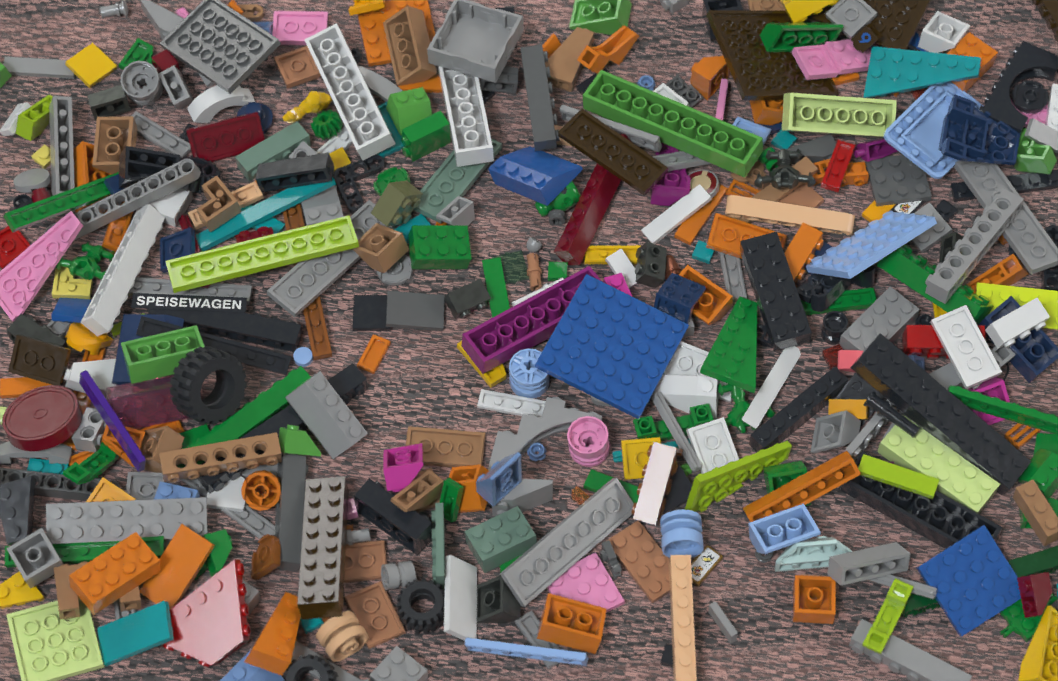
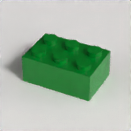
M412 225L408 234L411 269L468 268L472 260L468 225Z

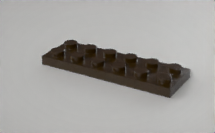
M582 108L558 131V137L644 196L668 172V167Z

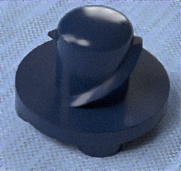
M249 102L238 111L237 116L258 111L263 134H265L273 123L271 109L265 104L258 102Z

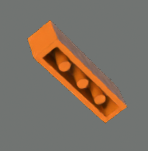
M802 223L784 253L796 288L797 281L802 280L806 273V265L811 263V260L815 258L814 253L816 250H820L824 243V240H822L823 232L805 223Z

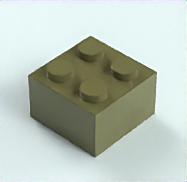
M407 180L391 182L384 190L371 214L387 227L405 224L410 220L413 209L420 204V198L423 193Z

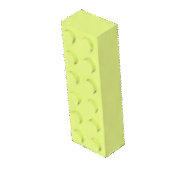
M785 93L783 99L782 131L884 138V132L896 119L897 100Z
M894 425L880 442L877 451L889 461H894L895 465L939 479L936 491L978 514L996 494L1000 485L921 427L912 438L901 428Z

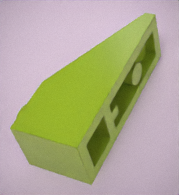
M47 95L18 115L17 135L32 141L44 131L50 123L49 106L53 96Z

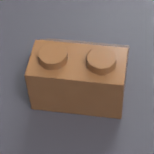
M378 223L358 240L359 247L353 248L372 269L382 273L389 270L409 250L401 232Z
M168 426L144 431L146 433L140 450L146 458L144 470L162 473L159 453L182 449L184 437Z

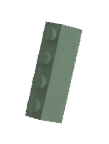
M296 121L235 157L237 167L250 182L256 178L258 164L290 159L289 155L303 141L311 146L309 134Z

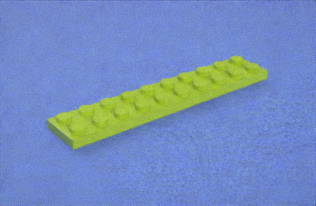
M350 215L165 262L173 292L177 293L357 248L359 243Z

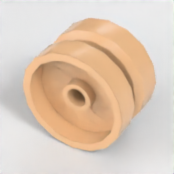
M351 611L342 612V617L330 618L316 633V639L322 647L326 648L327 655L334 662L342 661L359 651L369 638L368 633L363 626L359 625V620Z

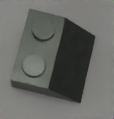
M501 575L477 585V624L510 623L521 618V605Z

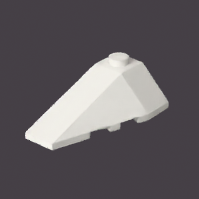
M662 376L654 392H661L668 405L689 413L690 407L709 403L713 419H717L718 384L720 380L706 376Z

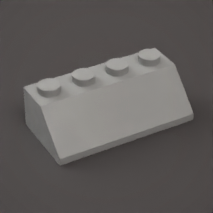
M321 372L315 373L285 397L332 459L368 434Z

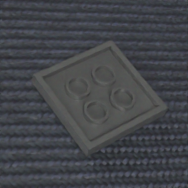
M904 155L888 156L869 162L865 161L876 207L924 200L931 201L932 195L925 172Z

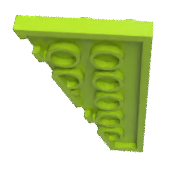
M788 441L780 444L777 443L755 454L746 455L737 461H731L722 467H716L704 474H698L694 478L685 510L704 512L712 501L720 502L742 488V483L750 478L753 481L758 478L763 467L778 465L788 459L792 445Z

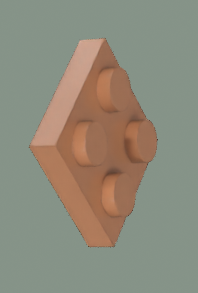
M307 46L274 57L276 66L287 89L321 77Z

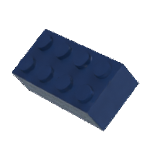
M1010 296L977 326H985L986 329L991 323L1021 306ZM1036 329L1031 330L1029 336L1022 340L1020 337L1015 339L1016 342L1009 347L1015 354L1009 362L1028 383L1033 381L1058 359V347L1042 329L1038 331ZM985 330V335L991 340V338Z

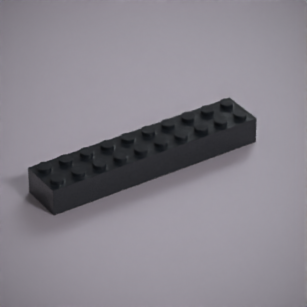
M881 333L871 341L850 367L918 426L1000 484L997 493L1000 495L1010 490L1031 463L1025 455Z

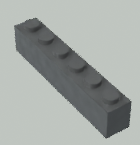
M542 44L521 47L535 151L557 148L556 141H560V138L558 137V130L554 128V125H557L556 114H552L555 104L554 98H550V93H553L552 83H548L547 78H550L549 67H545V62H548L547 51H543Z
M283 453L281 462H278L277 478L281 483V495L276 503L275 536L280 541L281 549L280 566L275 569L297 571L300 568L306 486L305 476L308 473L306 456Z

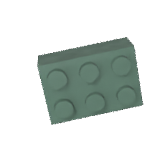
M518 506L464 531L466 543L484 574L524 554L537 543L536 534Z

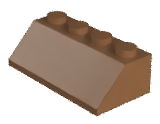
M406 6L383 22L398 86L424 82L437 73L436 66L428 61L427 48L430 45L423 10Z

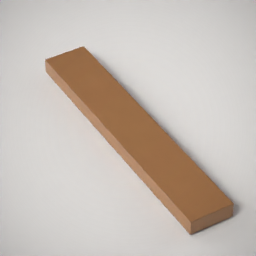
M806 156L792 166V168L800 172V175L809 176V172H811L813 176L818 172V168ZM799 182L796 187L790 190L789 188L778 190L770 183L752 198L779 202L804 182ZM734 218V219L741 220V221H744V222H747V223H752V222H753L752 220Z

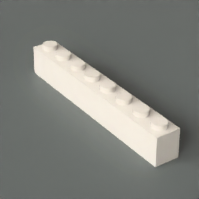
M150 204L137 209L81 320V323L96 336L104 333L107 334L112 330L113 322L120 314V308L127 300V294L134 286L136 276L142 270V263L147 259L148 251L155 243L157 233L163 227L162 223L165 217Z

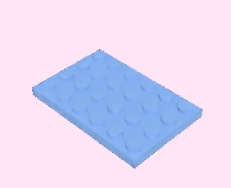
M888 211L883 214V218L870 222L868 227L857 230L852 237L841 240L838 246L831 247L822 256L813 258L811 263L806 265L807 271L809 273L851 279L937 224L935 217Z

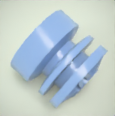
M527 348L518 351L511 358L509 364V383L516 395L533 399L540 397L548 389L550 375L535 368V363L542 352Z
M674 510L667 512L661 517L662 553L666 557L670 558L671 555H691V558L703 552L702 519L700 514L691 510Z

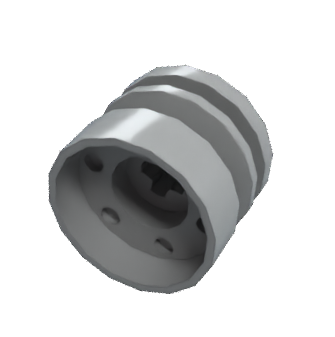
M135 61L126 66L121 74L122 88L133 103L150 105L160 99L164 85L159 77V73L152 64L146 61Z

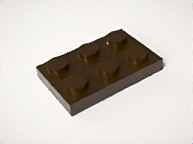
M17 334L8 372L51 385L63 386L71 349Z

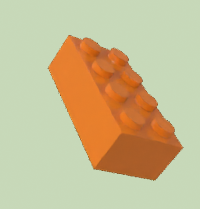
M135 532L70 574V587L91 613L95 615L159 573L160 560Z

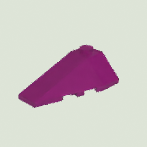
M661 142L662 148L660 152H656L655 156L679 151ZM686 168L668 171L652 188L650 204L670 206L688 195L691 179L686 173Z

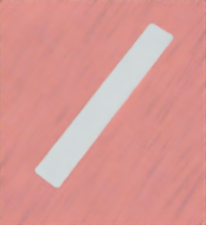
M793 346L783 350L744 414L742 421L754 428L758 427L801 355L799 348Z

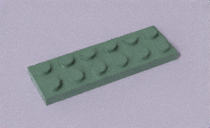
M491 138L493 157L495 158L502 149V143ZM453 150L420 190L423 193L420 198L421 202L413 210L442 224L443 221L436 219V215L457 196L463 197L491 162L457 167Z

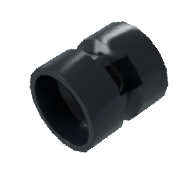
M831 311L824 316L821 337L826 343L831 345L839 344L841 335L847 330V317L839 311Z

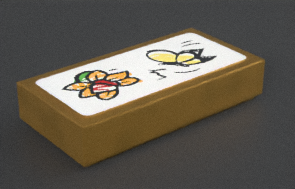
M708 545L691 563L692 583L697 587L700 586L723 559L721 554Z

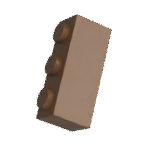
M1031 480L1016 487L1013 499L1043 546L1058 540V517L1035 481Z

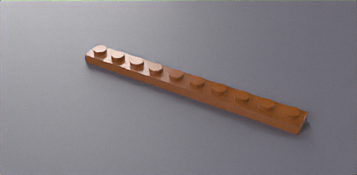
M300 203L282 212L286 231L305 226ZM319 295L303 310L313 360L332 357Z

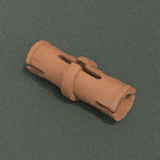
M530 253L526 256L528 263L527 276L530 279V290L534 291L535 288L536 291L542 288V270L539 267L538 254H535L534 258V253Z

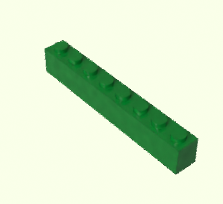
M302 366L290 371L284 379L276 381L266 392H261L255 400L246 403L241 410L234 413L231 417L228 416L226 421L220 425L214 426L208 434L200 436L190 447L240 439L288 407L290 404L285 397L311 376ZM200 460L197 462V464L201 465L205 461Z

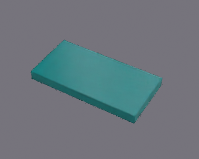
M162 601L97 628L100 653L104 666L112 665L174 640L169 602Z

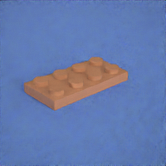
M639 520L608 539L618 560L652 604L670 593L669 559L662 553L661 548Z

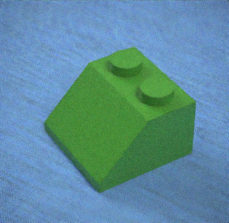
M423 87L389 95L386 109L400 136H402V129L432 115L431 103Z

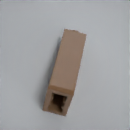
M577 27L550 56L548 62H545V67H549L550 78H547L548 83L551 82L553 87L572 92L583 68V64L577 61L587 45L592 47L594 32Z

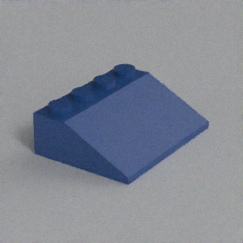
M528 146L499 157L488 170L496 185L548 206L583 168L544 151H535V148Z

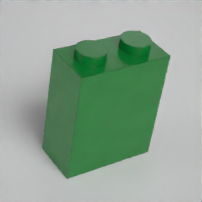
M441 110L402 129L401 141L403 143L402 152L406 158L409 157L414 162L451 143L450 123Z

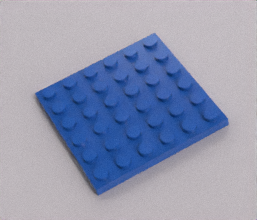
M586 274L535 363V368L638 419L641 417L689 325Z

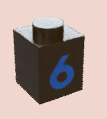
M869 23L851 41L857 51L864 53L883 36L872 23Z

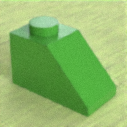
M287 425V428L280 427L279 444L281 452L321 456L320 450L306 431L300 430L299 426Z

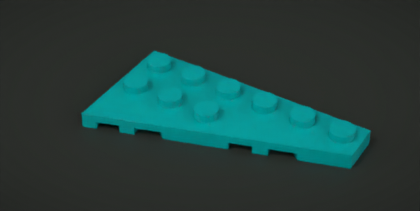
M872 46L863 98L883 97L891 93H903L927 88L931 85H942L946 82L979 77L982 59L981 57Z

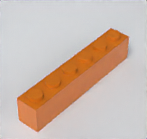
M845 451L743 507V510L749 521L753 522L801 504L806 505L861 475L851 455L848 451Z

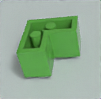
M1024 129L1019 139L1017 159L1014 164L1016 171L1050 174L1057 161L1051 146L1040 145L1025 137L1026 129Z

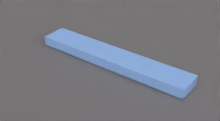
M466 638L465 646L468 651L586 666L588 663L587 654L582 652Z

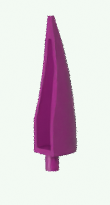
M882 138L858 144L855 148L854 156L869 162L886 157L898 150Z

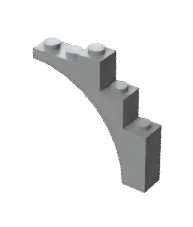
M547 397L542 418L535 414H522L517 435L511 431L497 432L488 470L490 471L492 465L497 461L500 462L504 457L517 452L522 457L533 443H538L553 434L568 431L572 422L580 417L591 416L602 421V415L596 412H582L576 408L567 409L566 401L559 397Z

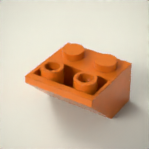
M481 464L452 467L449 478L464 487L458 513L485 511L487 501L476 492V481L482 474H487L489 470Z

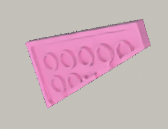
M72 211L66 214L0 271V306L12 322L25 312L84 226Z

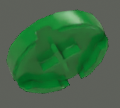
M392 167L381 172L377 176V181H374L373 186L375 192L381 197L389 183L406 180L410 183V177L404 168L397 169V167Z

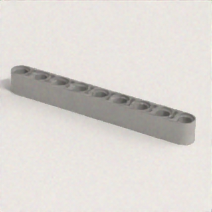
M184 159L74 213L84 225L74 240L197 180L200 176V169L191 159ZM54 223V224L48 226V227L46 228V230H45L44 233H46V232H47L51 227H53L56 223Z

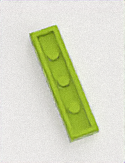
M863 454L858 467L862 476L933 499L939 483L937 478Z

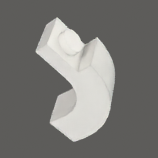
M239 85L229 94L219 86H214L196 97L187 109L194 122L209 123L220 110L229 106H244L249 102H255L249 88H241Z

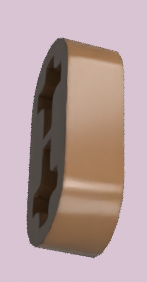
M238 4L244 12L242 16L251 22H258L263 19V8L260 5Z

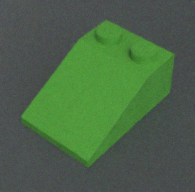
M575 0L569 28L575 30L579 27L594 33L612 35L622 26H628L632 4L629 0Z

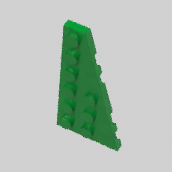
M739 296L701 366V374L755 393L757 302Z

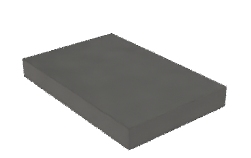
M387 291L386 327L443 331L444 295Z

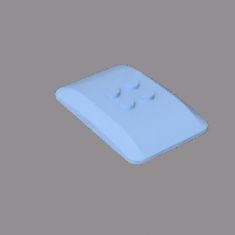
M946 82L942 85H931L884 132V139L887 143L935 179L943 178L955 166V162L959 161L943 155L938 150L943 120L948 113L953 96L956 94L972 100L976 103L975 107L977 109L983 106L952 82Z

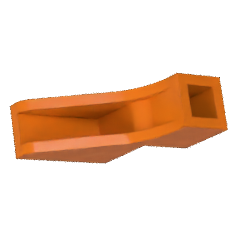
M624 25L602 44L596 47L587 45L577 61L596 74L603 70L609 60L620 65L639 35Z

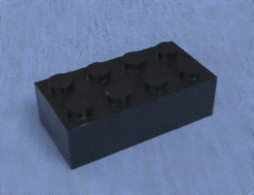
M369 478L354 495L357 513L418 556L432 540L431 520L424 514L420 515L416 510L404 512L391 502V498L396 495L395 493H389L378 481L374 482Z

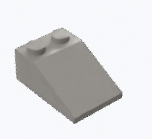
M335 185L301 202L306 226L343 217Z
M522 479V482L494 507L492 506V515H500L516 506L519 507L521 512H525L552 501L553 480Z

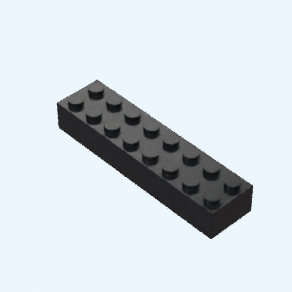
M862 450L855 460V464L859 467L863 454L871 457L874 456ZM862 475L851 479L841 486L842 492L945 549L985 525L995 542H997L1002 530L1000 525L938 491L935 492L933 499Z

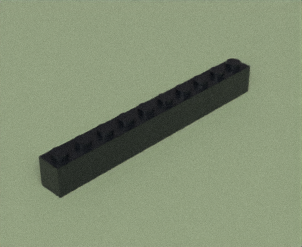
M353 363L327 380L346 405L356 395H362L367 389V378ZM289 405L240 439L276 432L279 439L280 427L287 428V425H297L303 431L308 429V427L293 407ZM258 450L255 453L263 454L265 452L263 450ZM242 453L236 455V457L243 458L245 456ZM218 457L216 460H217V461H224L225 458H224V457ZM243 468L236 472L225 471L215 476L203 475L197 479L207 492L211 494L213 491L221 490L229 480L237 479L244 470L250 469Z

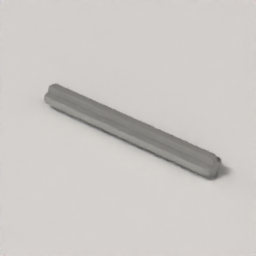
M654 392L651 399L679 449L683 450L682 454L693 472L699 471L702 468V464L661 392Z

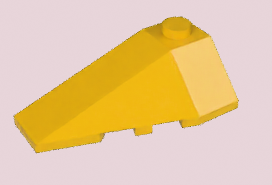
M1052 606L1046 607L1021 663L1018 681H1058V611Z

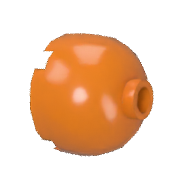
M266 470L255 471L249 474L243 482L241 488L242 498L252 509L258 511L268 510L280 499L281 483L272 472Z

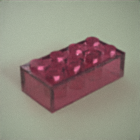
M174 375L155 378L141 383H128L106 388L107 401L125 427L135 429L189 418L180 413L172 402L173 396L170 395L172 384H170V381Z

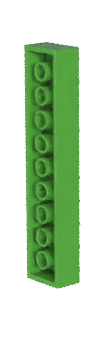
M600 70L583 94L585 110L611 121L659 136L662 143L744 178L763 152L762 137L603 70Z

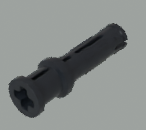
M875 391L870 394L863 404L865 407L869 406L877 412L878 416L882 417L883 415L912 438L920 429V427L890 407L888 401L878 397Z

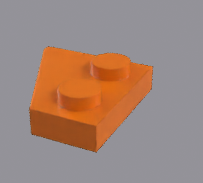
M106 425L102 443L134 467ZM125 427L141 450L146 432Z

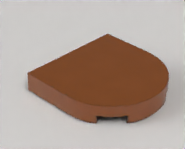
M266 534L258 541L260 545L257 551H253L251 579L259 580L280 566L281 546L278 537Z

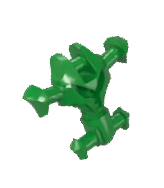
M87 242L81 245L82 251L84 253L88 252L86 256L76 257L72 261L65 260L62 256L55 267L58 270H61L62 267L69 268L70 275L74 277L79 276L84 280H91L97 277L102 281L106 271L101 272V268L97 263L103 257L112 261L115 251L109 252L100 245L92 246Z
M719 383L718 393L723 396L724 393L731 392V398L735 402L734 407L727 414L728 417L725 418L726 425L736 427L743 434L746 432L745 427L750 426L742 421L744 414L750 406V403L744 400L745 392L739 387ZM769 407L765 415L770 419L776 413Z

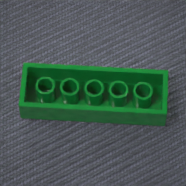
M907 245L899 247L882 258L877 264L878 267L946 312H951L966 305L977 325L990 314L994 307L989 303L990 300L983 295H976L973 293L974 289L967 285H960L946 304L926 294V279L930 274L933 275L935 273L937 265L932 266L924 256L915 255L912 253L913 249Z

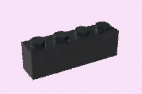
M329 152L258 164L255 180L261 192L332 181L334 164Z

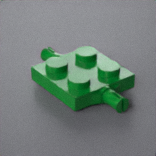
M1053 593L1046 607L1057 601V597ZM1019 599L1000 612L1008 624L1006 628L1000 631V634L1003 635V638H1006L1015 632L1026 642L1030 641L1037 630L1046 607L1042 615L1025 618L1022 601Z

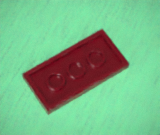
M258 111L186 129L192 156H198L201 159L205 158L206 161L211 162L239 155L265 140Z

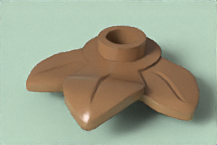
M757 160L745 178L735 173H731L730 176L739 182H749L751 185H754L757 174L760 173L761 177L765 176L763 172L764 165Z

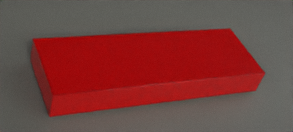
M837 140L820 187L839 192L855 150L854 144Z

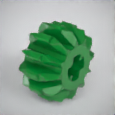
M330 109L325 112L323 110L321 114L317 113V117L312 118L311 128L317 138H322V140L329 138L331 140L333 136H337V133L342 131L343 122L336 111Z

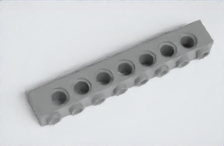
M1005 188L1000 194L997 193L992 200V204L984 208L982 216H978L975 219L973 227H969L966 230L964 238L962 240L959 239L954 246V250L947 253L944 262H940L937 265L935 273L928 276L925 282L927 285L925 293L946 304L1021 211L1024 198Z

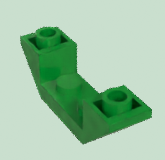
M709 403L690 407L689 415L676 417L685 436H688L687 429L714 420ZM652 416L633 419L638 439L660 437L661 441L674 439L663 420L654 422Z

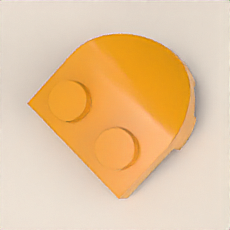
M75 322L70 325L65 336L67 338L66 343L80 352L86 349L90 351V355H98L100 348L108 347L113 342L108 333L96 336L82 323Z

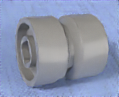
M411 561L399 562L397 565L389 563L381 566V580L385 590L399 588V585L406 588L408 582L412 584L413 580L416 579L415 568Z

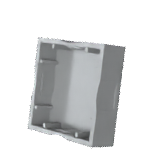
M454 0L446 14L444 23L437 30L427 48L428 61L433 65L496 83L524 31L523 16L501 9L488 8L480 3L469 0Z

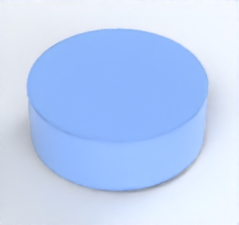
M307 347L296 349L293 354L294 362L302 367L310 365L313 361L312 351Z

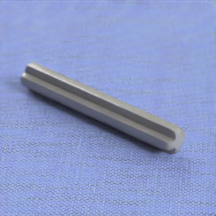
M891 574L868 579V581L891 587L896 578L913 586L911 592L913 594L934 599L937 595V589L933 586Z

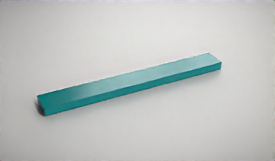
M332 177V181L287 188L240 212L212 232L206 229L195 235L202 252L238 235L241 231H245L336 185V182Z

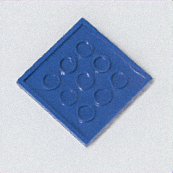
M985 525L917 567L925 583L937 589L935 598L960 637L1021 599L1018 577Z

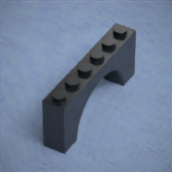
M1025 41L1022 42L1020 47L1016 46L1012 55L1013 59L1009 58L1006 64V71H1001L998 78L1000 81L994 83L991 90L992 94H988L984 101L985 106L979 108L983 113L986 111L991 113L989 117L996 122L1002 121L1020 133V136L1026 128L1028 117L1021 114L1013 106L1009 91L1016 84L1027 79L1041 78L1053 81L1058 73V55Z

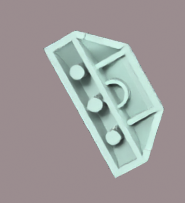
M819 536L816 539H806L792 544L785 549L776 560L775 572L828 567L830 556L853 551L834 537Z

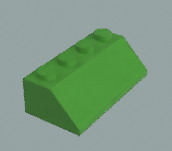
M197 325L121 343L131 384L173 375L174 368L178 367V362L181 358H185L188 352H194V349L198 347H205Z

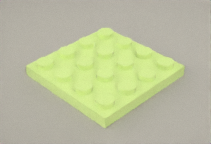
M79 597L80 617L60 619L58 600L6 614L21 681H58L104 668L91 612Z

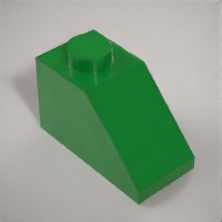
M226 529L203 535L205 539L215 545L206 559L211 577L222 569L232 549V538L228 535Z

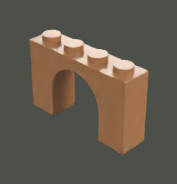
M81 562L76 565L63 564L60 567H54L60 619L80 617L78 596L70 587L69 575L88 562ZM139 586L119 598L121 611L141 609Z

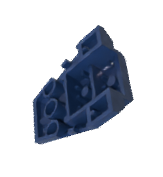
M955 94L949 105L948 113L943 120L938 150L943 155L959 161L1014 165L1017 159L1020 133L1004 122H996L990 118L991 113L988 111L983 113L975 107L976 103L972 100Z

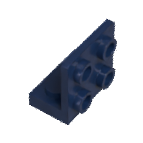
M672 273L656 293L654 308L689 324L693 307L705 292L706 287Z

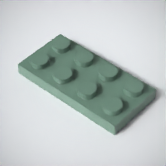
M435 503V510H431L432 577L435 585L439 583L441 589L445 590L443 503Z

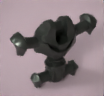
M781 149L778 152H770L768 150L765 156L766 159L769 161L770 159H778V167L769 172L768 176L761 177L760 173L757 174V179L754 182L757 188H762L763 184L771 183L778 190H781V188L793 189L799 182L807 183L808 187L816 183L811 172H809V176L800 175L798 170L790 166L791 159L799 160L802 157L799 149L797 151Z

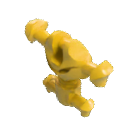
M311 91L300 103L299 107H294L286 112L283 120L293 124L302 119L307 113H319L326 109L333 99L327 93Z

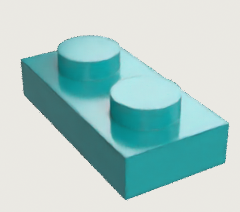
M30 458L27 471L62 475L63 471L69 467V464H49V460Z

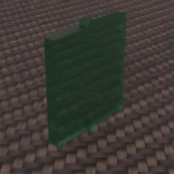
M522 250L512 253L505 252L503 255L492 257H501L505 284H515L517 281L529 279Z

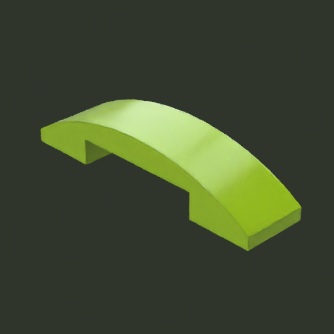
M896 578L894 579L886 599L862 644L863 647L879 654L883 652L909 599L913 586Z

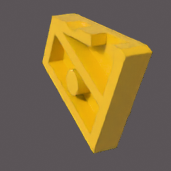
M20 571L0 584V609L9 608L13 605H25L27 602L45 600L36 586L32 588L28 586Z

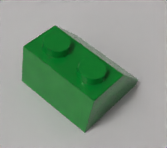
M1040 448L1017 480L1022 484L1034 480L1044 497L1050 498L1058 488V455L1053 451Z
M796 461L763 467L767 494L807 473V468L803 462Z

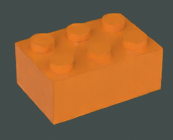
M969 32L958 42L955 48L946 54L981 57L979 77L951 82L966 92L994 65L998 52Z

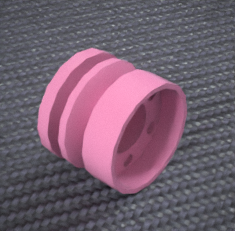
M591 416L580 417L572 422L568 428L567 439L570 455L573 460L586 467L598 466L604 462L610 451L606 425L600 419Z

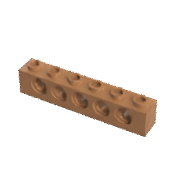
M276 432L159 453L163 481L175 483L180 479H197L203 475L215 476L225 471L236 472L243 468L254 469L265 464L272 466L281 462V449ZM258 450H263L265 453L257 454L255 452ZM240 453L245 455L243 458L236 457ZM218 457L225 458L224 461H217L216 459ZM200 460H203V461L206 462V463L203 464V465L197 464V462L200 461ZM185 464L186 467L178 468L177 465Z

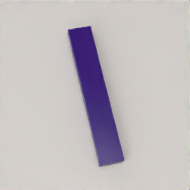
M88 371L80 372L79 384L138 472L143 471L146 458Z

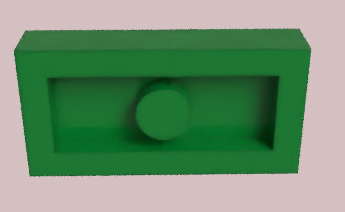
M448 478L444 480L439 503H443L444 518L454 522L458 517L464 487Z

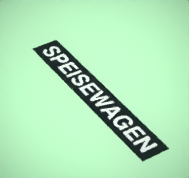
M133 293L131 308L245 313L247 298Z

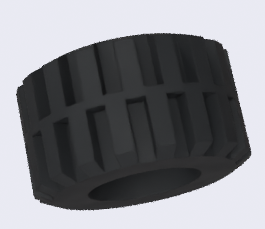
M422 578V581L414 579L412 584L408 582L406 589L402 587L397 597L398 617L404 627L407 625V630L410 632L414 629L415 634H419L420 631H423V634H428L430 629L433 633L436 631V626L441 628L443 626L442 621H444L445 590L441 589L439 583L435 585L431 579L429 582L426 581V578ZM421 599L429 600L434 604L433 608L425 613L416 612L411 606L414 602Z
M311 654L298 656V660L293 659L291 661L293 663L292 666L289 665L287 668L288 673L283 674L286 681H302L304 675L311 670L318 671L320 681H337L336 677H338L333 665L329 664L327 660Z

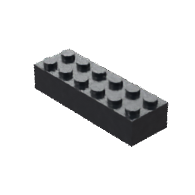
M777 231L740 241V254L773 351L811 342L812 332Z

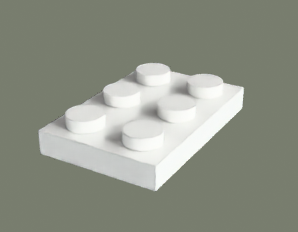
M724 417L686 430L691 446L702 464L700 469L702 474L716 467L719 468L727 465L731 461L739 460Z

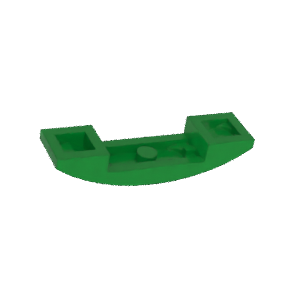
M101 443L99 450L80 464L76 462L63 471L62 475L78 485L84 484L101 475L120 456L104 443Z

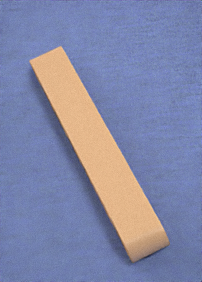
M736 195L727 196L725 211L726 216L796 228H800L802 223H805L822 232L845 233L846 235H853L855 215Z

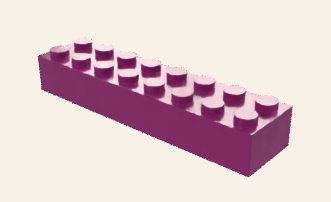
M588 266L463 333L461 346L481 373L484 374L510 360L518 351L530 349L550 338L585 275L588 274L600 280L593 269Z

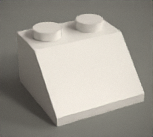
M937 11L922 30L918 47L933 53L953 49L967 32L970 25Z

